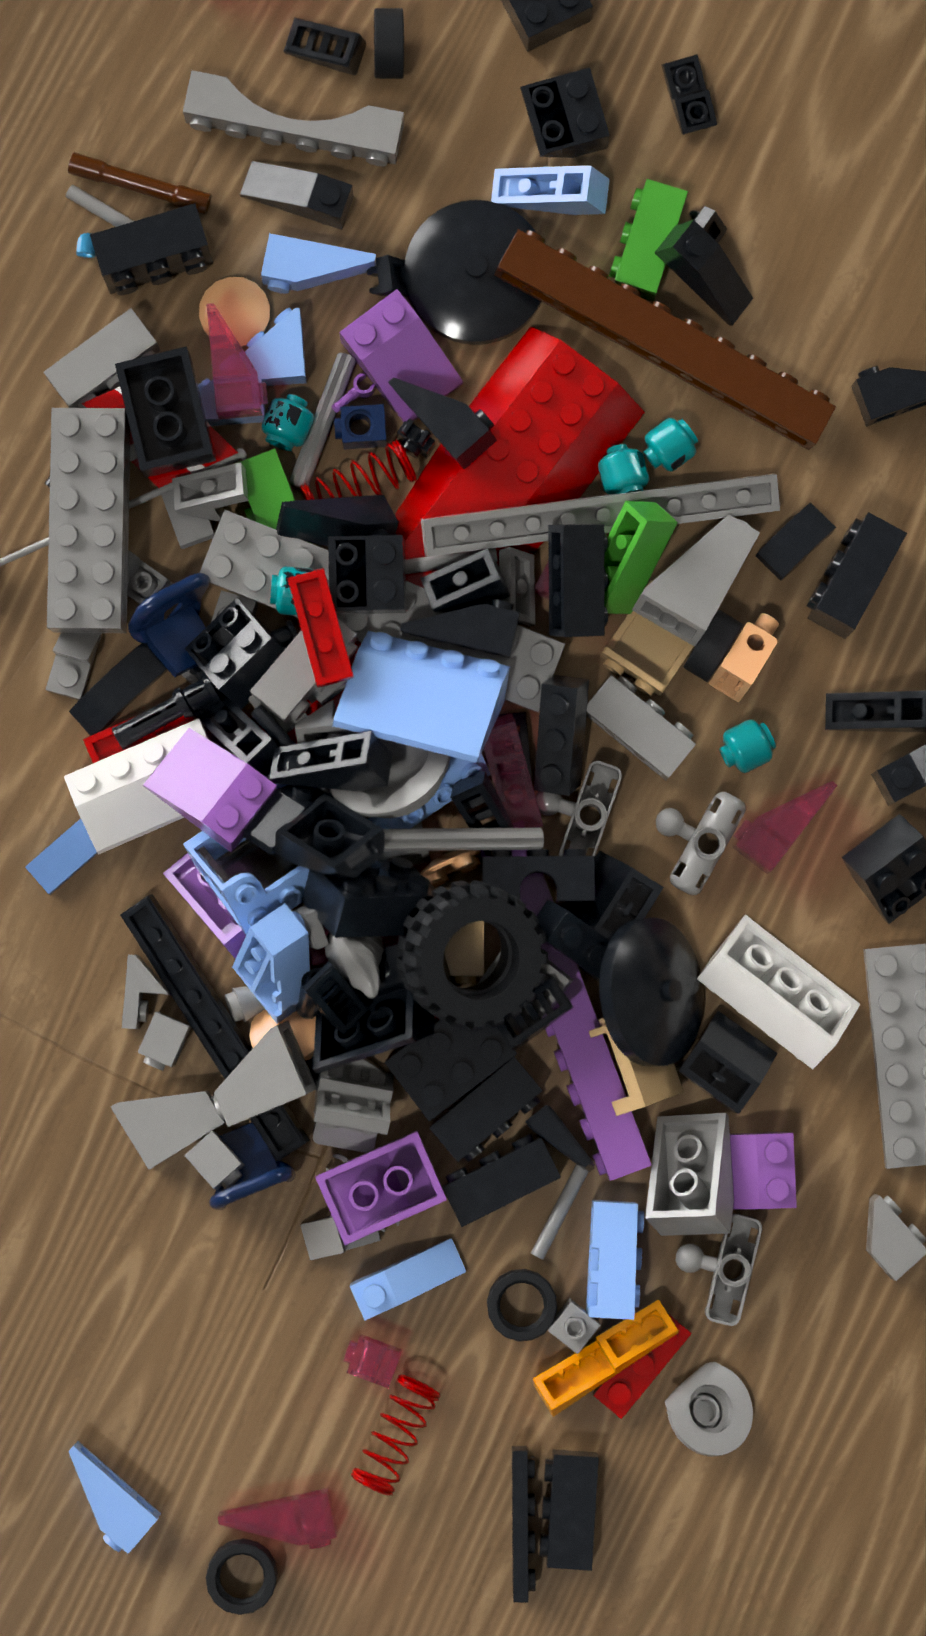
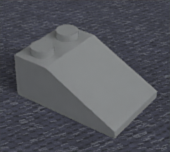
M727 1113L657 1116L645 1219L661 1236L729 1234L731 1232L734 1204L729 1116Z

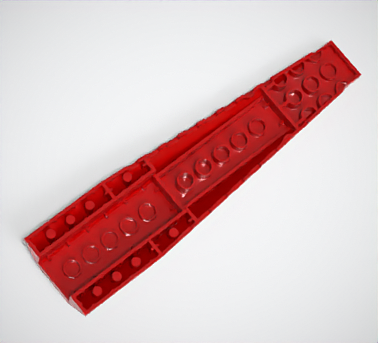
M530 326L469 405L474 413L481 409L495 425L490 431L497 441L465 469L440 444L395 513L399 521L396 535H403L405 539V560L427 557L424 554L421 519L580 499L599 474L598 463L607 455L606 450L612 446L622 444L645 412L617 381L561 339ZM544 542L496 548L497 564L499 565V550L512 547L533 555ZM438 570L406 574V581L423 587L420 578ZM356 641L355 645L358 646V649L361 643ZM357 651L349 660L351 668L355 660ZM344 690L331 700H334L336 711ZM318 700L312 704L310 703L305 713L309 716L321 708L322 704ZM259 724V727L267 734V732ZM294 728L287 734L298 744Z

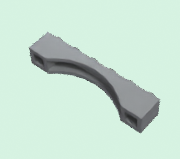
M191 70L183 108L186 123H189L190 127L199 131L209 132L211 128L225 130L227 135L234 138L244 139L247 135L260 137L262 142L278 146L285 142L295 144L297 149L305 152H316L317 149L330 151L332 156L340 159H352V156L366 158V162L375 166H387V163L396 164L404 127V112L370 105L352 114L335 119L318 121L290 119L271 113L254 104L239 92L227 77Z

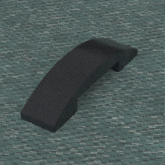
M141 643L104 675L69 712L90 736L101 732L120 716L119 713L165 674L168 669L146 643Z

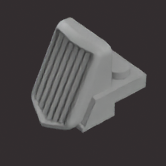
M368 1057L319 1073L317 1089L315 1091L314 1142L320 1145L365 1153L372 1151L375 1147L377 1134L387 1135L390 1103L393 1094V1074L385 1073L382 1067Z

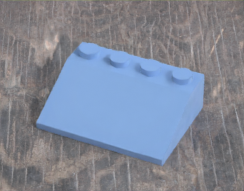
M368 631L357 651L351 668L354 678L346 682L332 726L357 733L372 731L381 739L477 763L505 702L510 666L500 664L491 659H480L464 655L455 650H444L428 646L420 641H408L392 637L384 632Z

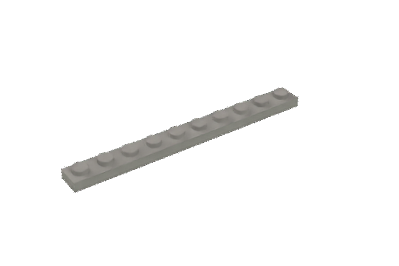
M777 474L421 519L424 554L430 557L484 550L486 548L491 549L548 541V525L604 524V532L610 533L625 501L656 502L678 522L677 524L725 518L728 514L735 517L780 511Z

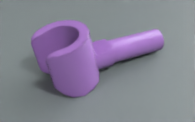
M360 373L356 375L353 381V388L331 406L334 412L338 413L341 410L340 407L346 406L357 397L368 398L372 396L375 384H372L367 390L358 388L359 382L366 378V374Z

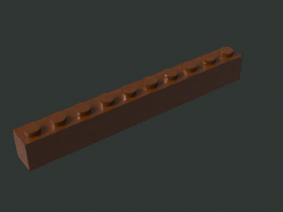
M517 230L494 274L496 277L801 447L810 450L817 444L836 406L829 403L830 398L824 393L811 389L809 392L797 385L798 380L785 372L777 374L766 368L767 363L761 358L752 354L745 356L734 350L735 345L729 340L719 336L714 339L703 332L704 328L690 319L680 320L671 315L672 310L666 305L657 301L650 303L639 297L640 292L634 287L624 283L620 286L609 280V275L595 266L587 268L576 261L577 257L563 248L555 250L544 244L545 239L539 234L530 230H526V232Z

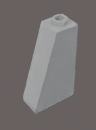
M728 514L643 590L632 611L689 644L696 646L710 625L760 532L751 528L747 522L736 519Z

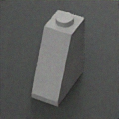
M289 1021L270 1028L215 1090L216 1111L219 1117L226 1121L228 1127L317 1089Z
M209 1091L124 1101L111 1106V1109L149 1170L226 1123L225 1120L219 1117L216 1111L215 1095L211 1096Z

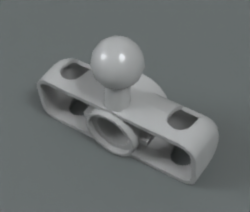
M601 761L592 762L588 767L576 803L563 799L560 794L540 791L536 794L534 804L539 813L551 816L559 812L571 816L559 856H564L562 852L566 840L571 841L569 849H586L587 853L588 847L593 848L592 856L595 857L622 778L621 770L618 767ZM591 771L594 772L591 785L588 786L586 782ZM611 780H618L614 792L608 793ZM587 806L596 808L600 814L599 822L592 826L584 824L580 819L581 809Z
M724 791L717 793L696 828L685 823L682 814L677 809L665 808L660 811L656 817L657 830L664 836L678 835L689 841L670 874V883L674 887L692 896L702 891L745 814L746 806L742 800ZM716 798H718L722 802L716 813H713L710 809ZM740 810L741 814L736 823H731L737 811ZM705 833L713 834L718 840V847L711 854L703 853L698 847V840ZM682 862L686 866L680 877H678L674 873ZM702 874L706 875L701 886L697 888L696 884Z
M732 1214L733 1225L730 1237H727L728 1234L723 1235L718 1258L705 1255L701 1248L695 1244L682 1245L678 1249L675 1258L677 1266L686 1273H694L699 1269L714 1272L705 1315L712 1322L728 1326H734L740 1321L762 1233V1225L759 1220L741 1214ZM751 1228L758 1230L755 1244L748 1242ZM732 1259L739 1260L742 1264L741 1274L734 1279L726 1278L723 1273L725 1263ZM713 1294H715L713 1306L711 1309L710 1304ZM733 1299L740 1301L737 1316L730 1314Z

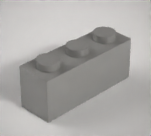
M130 308L45 370L44 374L69 408H86L82 403L99 396L108 388L113 390L120 387L115 367L116 363L156 354L160 351L156 340L132 308Z
M338 619L350 660L358 649V646L355 645L358 637L355 632ZM302 630L250 690L251 694L286 724L292 718L297 721L303 716L310 706L307 700L315 690L321 693L327 687L318 688L316 685Z
M611 675L588 702L587 717L666 781L696 745L691 740L694 735L679 722H676L673 726L662 717L666 712L654 701L648 699L645 703L634 693L637 691V688L622 676L616 679Z

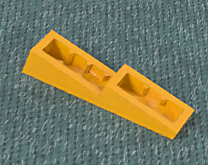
M658 1299L635 1313L634 1320H623L596 1336V1341L583 1348L579 1354H573L533 1378L534 1387L554 1417L676 1335L678 1329Z

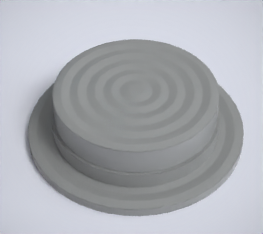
M378 738L393 754L388 786L361 791L329 789L337 801L362 816L379 818L405 816L424 806L434 796L446 774L451 756Z

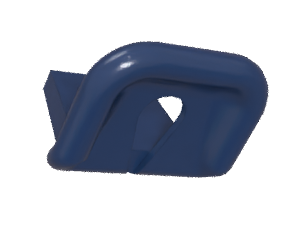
M205 573L192 574L154 593L136 608L128 623V630L132 638L137 642L146 643L174 678L198 666L185 648L206 628L199 617L202 597L210 584V579ZM178 604L167 619L164 620V613L172 606Z
M247 1124L220 1136L245 1166L239 1170L243 1176L230 1188L225 1189L222 1186L216 1190L215 1194L210 1198L209 1204L215 1210H223L228 1204L276 1184L293 1181L296 1176L295 1170L285 1162H277L254 1124Z

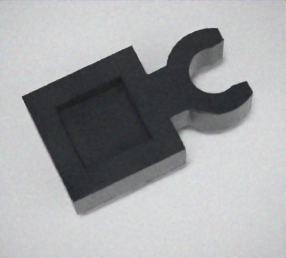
M408 419L407 422L404 421L397 431V440L401 442L405 452L414 458L422 455L428 459L435 449V440L430 437L431 433L428 430L424 431L417 427L411 419Z

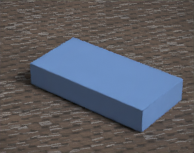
M79 819L25 868L44 890L51 895L98 853L82 820Z

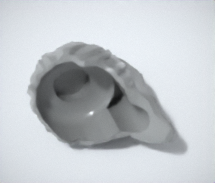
M329 932L326 936L329 945L325 946L328 962L344 978L350 981L351 987L361 990L368 998L376 997L380 984L378 966L384 952L382 937L335 938Z

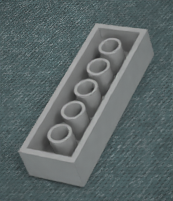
M52 408L47 628L54 633H127L131 429L125 408Z

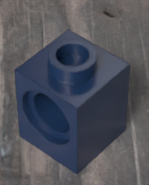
M384 404L340 407L341 417L334 418L335 440L342 439L344 450L386 447ZM356 420H365L370 424V429L363 435H356L350 430V426Z

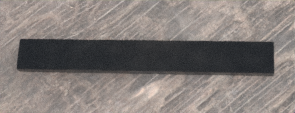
M148 895L120 914V916L222 1076L226 1079L252 1048L154 895ZM287 1103L250 1118L277 1162L310 1141Z

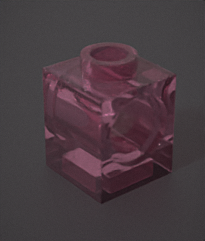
M360 1334L358 1342L350 1340L343 1361L349 1363L347 1373L389 1388L402 1349Z

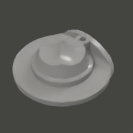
M709 1362L704 1364L683 1381L665 1400L669 1422L674 1433L686 1447L698 1454L714 1457L730 1453L745 1441L750 1432L753 1421V1407L748 1390L734 1372L721 1366L719 1363Z

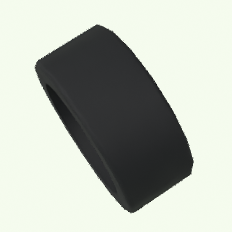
M375 8L374 76L376 79H403V9Z
M718 610L683 667L708 682L743 624L723 611Z
M527 1269L511 1270L501 1275L491 1286L487 1298L488 1316L494 1328L504 1337L515 1341L534 1340L545 1334L553 1324L557 1312L556 1295L549 1281L539 1273ZM526 1283L532 1285L543 1297L544 1308L542 1315L530 1326L518 1327L511 1325L504 1319L501 1313L500 1301L502 1295L507 1288L514 1284Z
M248 1539L230 1541L220 1547L210 1560L206 1574L208 1593L214 1603L226 1612L238 1615L254 1613L265 1606L274 1593L278 1577L276 1561L270 1551L257 1541ZM241 1554L256 1559L261 1565L264 1574L263 1584L259 1591L253 1596L243 1599L229 1595L222 1587L220 1572L224 1563L231 1557Z

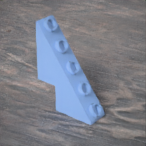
M289 307L282 311L275 318L274 323L276 325L266 334L261 331L251 338L247 343L248 349L239 357L233 355L228 358L219 368L221 373L212 381L207 378L198 384L206 420L210 426L263 422L266 415L264 386L307 383L300 308L292 310Z

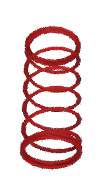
M395 439V441H392V444L387 443L385 447L392 476L377 455L369 452L368 462L375 486L362 467L356 461L351 460L350 468L358 496H362L356 478L354 465L362 473L374 493L382 495L373 468L371 455L381 466L394 488L399 490V483L391 461L389 447L396 454L409 482L417 481L415 471L399 440ZM334 469L333 480L338 497L342 498L336 473L344 481L352 495L356 497L357 494L339 470ZM316 477L315 486L319 499L323 498L321 495L318 481L322 484V486L325 488L330 497L335 498V496L330 491L325 482L321 478ZM304 483V485L300 486L305 500L315 499L307 484Z
M402 1374L398 1375L397 1382L410 1391L426 1398L432 1406L416 1404L394 1395L388 1396L417 1416L423 1422V1425L406 1422L384 1413H380V1416L403 1430L414 1440V1443L399 1441L372 1431L371 1434L398 1451L406 1461H397L365 1449L362 1450L364 1454L389 1469L397 1477V1480L382 1478L356 1467L353 1468L351 1477L357 1482L387 1496H392L393 1492H395L394 1487L389 1483L400 1482V1476L386 1462L399 1465L409 1463L407 1455L393 1443L411 1447L418 1445L416 1437L400 1424L414 1428H424L427 1426L425 1419L408 1405L432 1410L436 1407L433 1401H439L441 1397L439 1392L428 1385Z

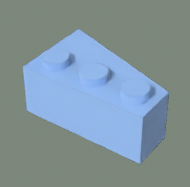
M286 903L249 928L232 966L276 1024L296 1011L302 977L310 971L309 934L306 930L305 922L301 915L296 911L292 912Z
M592 1200L586 1312L589 1317L634 1320L635 1307H639L640 1285H635L636 1270H641L642 1248H637V1233H643L644 1211H638V1204L636 1202Z

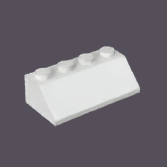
M199 718L64 776L75 807L98 855L185 818L143 787V784L188 728L210 740Z
M747 915L742 917L697 978L710 991L717 994L736 1009L737 1012L749 1019L811 1069H814L836 1046L860 1006V1003Z

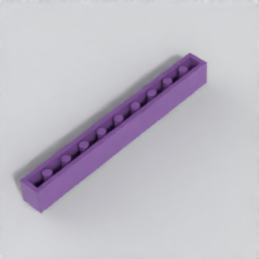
M523 819L512 823L514 828H526ZM480 850L481 859L483 857H490V854L486 855L484 850ZM512 850V857L527 856V850ZM542 873L528 875L522 881L520 887V900L536 916L547 900L553 902ZM546 943L541 944V948L548 952V960L574 979L564 992L574 1008L548 1026L545 1031L548 1037L555 1035L560 1048L553 1052L560 1071L568 1070L572 1084L566 1087L573 1106L580 1104L585 1118L579 1120L586 1140L593 1139L598 1153L592 1155L599 1175L606 1174L608 1179L612 1181L652 1166L632 1111L619 1116L615 1114L611 1102L624 1098L626 1095L603 1034L591 1038L588 1032L600 1027L578 966ZM558 1003L553 1007V1010L560 1007Z

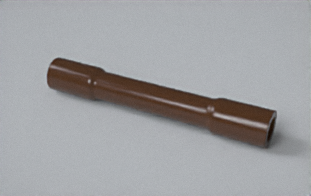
M74 152L68 166L69 174L95 182H105L171 202L177 207H184L195 203L200 214L206 215L210 207L212 198L210 193L157 180L108 165L104 161Z

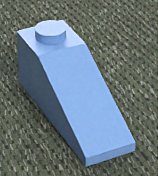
M592 166L495 169L491 202L509 208L570 215L605 214L610 179Z
M269 233L261 278L263 284L268 285L269 290L286 294L289 293V289L300 291L367 273L369 268L376 266V254Z
M449 1238L351 1282L350 1288L364 1320H367L465 1273L466 1269L452 1238Z
M77 1441L68 1452L98 1526L105 1533L103 1539L117 1552L123 1549L129 1554L158 1520L161 1513Z

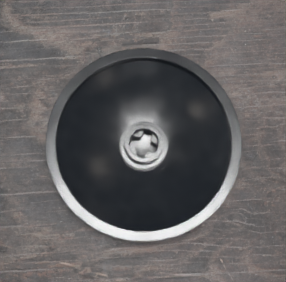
M469 200L454 203L440 209L419 227L406 253L404 277L408 298L413 309L431 330L454 342L483 345L498 342L512 336L533 318L542 302L494 275L517 230L519 229L523 232L530 230L536 233L533 227L521 215L498 203Z
M660 918L632 920L616 931L605 950L599 980L601 1009L611 1038L618 1049L629 1060L646 1067L671 1065L688 1053L698 1035L704 1006L703 984L697 980L701 971L695 953L683 933L670 922Z

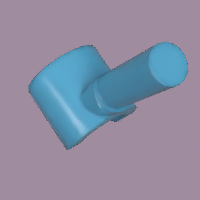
M83 233L78 238L77 256L83 258L96 257L90 233Z

